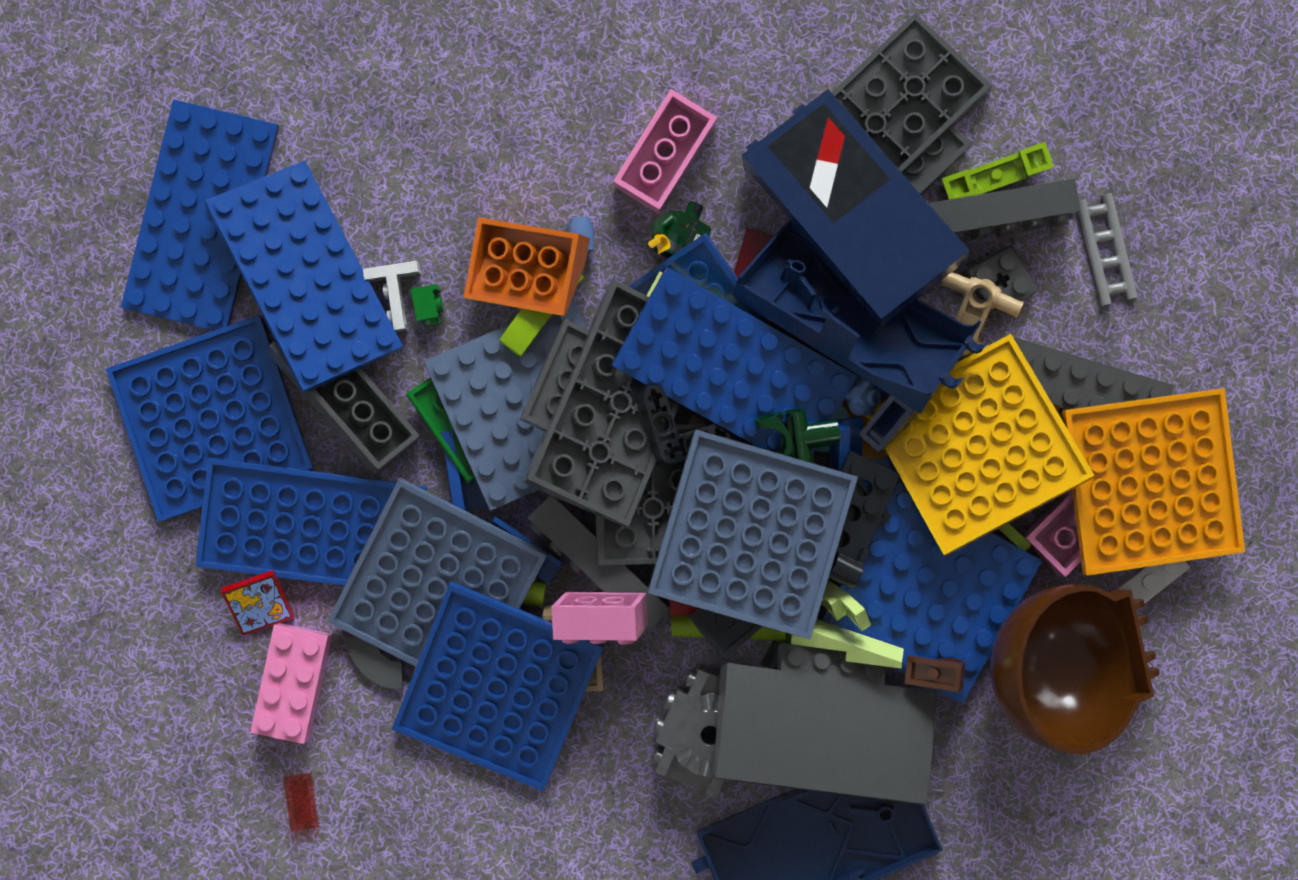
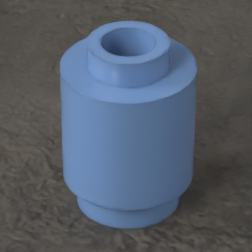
M569 218V224L566 225L567 232L590 238L587 252L588 257L589 252L594 251V227L591 224V218Z

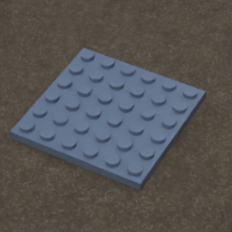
M572 298L566 317L553 315L521 358L499 342V339L509 327L507 325L423 361L489 511L539 490L523 483V480L544 431L519 419L562 321L567 319L587 329L574 298Z
M695 429L647 592L652 595L811 639L858 477Z
M399 478L327 622L417 666L450 582L519 609L548 553Z

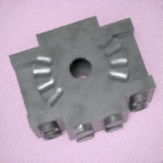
M697 665L696 670L690 669L684 684L688 688L687 690L677 686L675 691L669 690L663 704L664 708L667 709L664 717L658 716L653 728V734L656 735L658 746L653 755L652 764H655V773L664 777L669 776L704 791L706 795L717 799L724 780L714 779L716 736L709 739L704 738L701 735V731L706 726L717 728L720 676Z

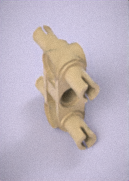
M951 272L941 283V286L963 294L964 301L955 320L966 325H973L978 320L981 321L979 328L973 336L974 341L978 344H984L980 342L981 339L979 337L991 309H999L1017 318L1024 304V301L1003 294L1000 287L995 286L988 279L976 277L968 279ZM984 288L987 290L989 298H979L976 289ZM966 349L961 357H968L974 353Z

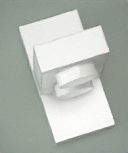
M417 261L363 269L364 280L368 279L369 282L387 281V284H383L385 300L390 301L391 310L387 311V317L396 332L408 331L400 278L421 275L420 264Z

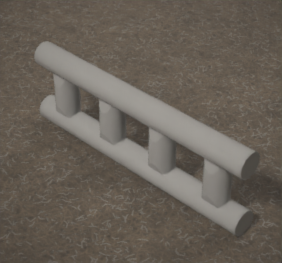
M1112 193L1101 196L1103 204L1091 207L1087 206L1086 199L1079 200L1081 211L1078 213L1101 306L1112 304L1111 295L1126 292L1127 300L1138 298ZM1106 214L1110 230L1094 233L1091 217ZM1112 240L1116 256L1101 259L1097 243ZM1119 266L1123 282L1107 285L1104 269Z

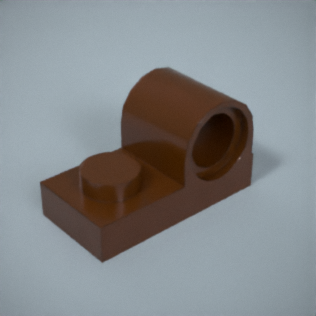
M909 655L907 656L905 684L960 692L964 689L966 661Z

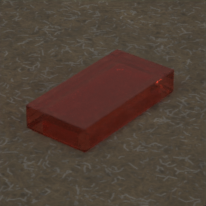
M312 772L284 776L291 832L319 827Z

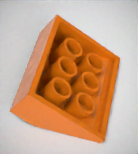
M478 217L463 298L566 317L585 267L590 238L576 233Z

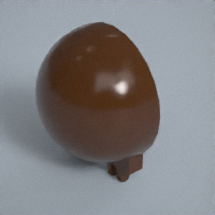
M1066 584L1043 589L1018 604L1006 617L997 632L990 660L992 688L998 705L1009 722L1030 741L1059 753L1088 754L1101 750L1116 740L1130 723L1139 703L1154 697L1151 679L1160 674L1159 668H1148L1147 663L1156 659V654L1153 651L1145 652L1140 632V626L1148 623L1146 615H1137L1136 613L1137 609L1145 605L1144 599H1133L1132 590L1116 589L1107 592L1094 586Z

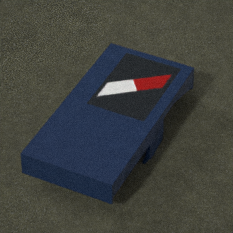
M827 89L808 105L801 104L793 110L792 113L794 115L762 140L759 142L754 140L746 146L748 150L742 154L743 168L745 173H750L782 209L795 230L878 325L882 327L966 262L970 250L830 90Z

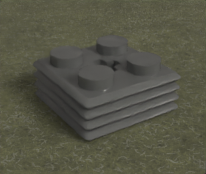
M1013 245L1000 250L963 271V275L968 279L976 277L991 280L993 283L997 280L996 275L1000 278L1005 277V288L1001 285L997 287H1000L1003 294L1020 301L1037 293V288ZM984 288L976 289L979 298H989L987 290ZM996 308L994 310L991 309L988 318L1002 311Z

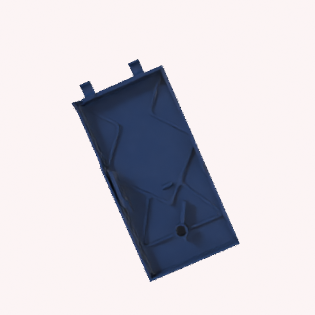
M790 220L783 225L739 275L731 297L920 414L942 384L951 389L956 388L963 378L954 379L949 373L967 349L972 353L978 354L987 345L986 342L978 344L973 339L981 324L980 320L973 325L963 324L918 299L880 327L795 230Z
M792 789L698 829L697 836L705 855L695 859L691 864L695 874L710 868L714 880H878L943 851L924 805Z

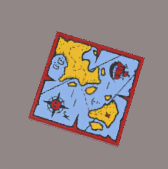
M274 570L221 588L222 596L242 636L294 618L293 610Z

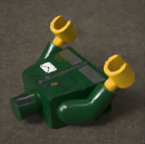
M689 201L685 212L669 211L653 221L652 238L647 247L668 259L704 233H707L710 237V226L699 220L704 207L697 202Z

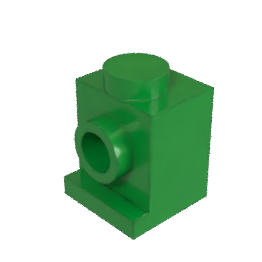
M433 284L410 289L417 322L424 323L425 327L441 324L440 312H444V306L441 296L436 297V293L441 292L440 286Z

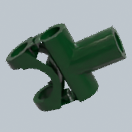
M804 408L788 409L754 419L755 428H770V430H777L780 433L781 445L775 453L788 457L791 456L792 458L812 463L810 448L840 444L841 437L837 420L807 424L806 409ZM784 413H785V415H786L787 428L784 426V424H783V423L781 422V420H780V419H784V417H783V414H784Z

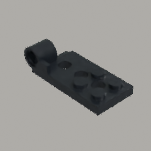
M848 451L840 472L858 477L850 505L858 509L859 515L853 522L847 518L845 519L842 531L846 533L848 540L843 547H837L829 578L853 589L863 573L864 562L870 551L868 550L869 544L900 474L852 451ZM861 480L866 481L870 486V491L866 496L859 495L856 490V486Z

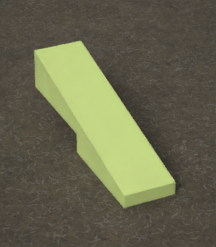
M816 619L811 639L792 634V645L846 651L847 662L902 668L903 648Z

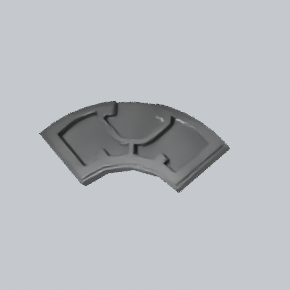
M347 636L351 658L364 676L380 686L390 689H403L402 661L390 659L378 647L356 636Z

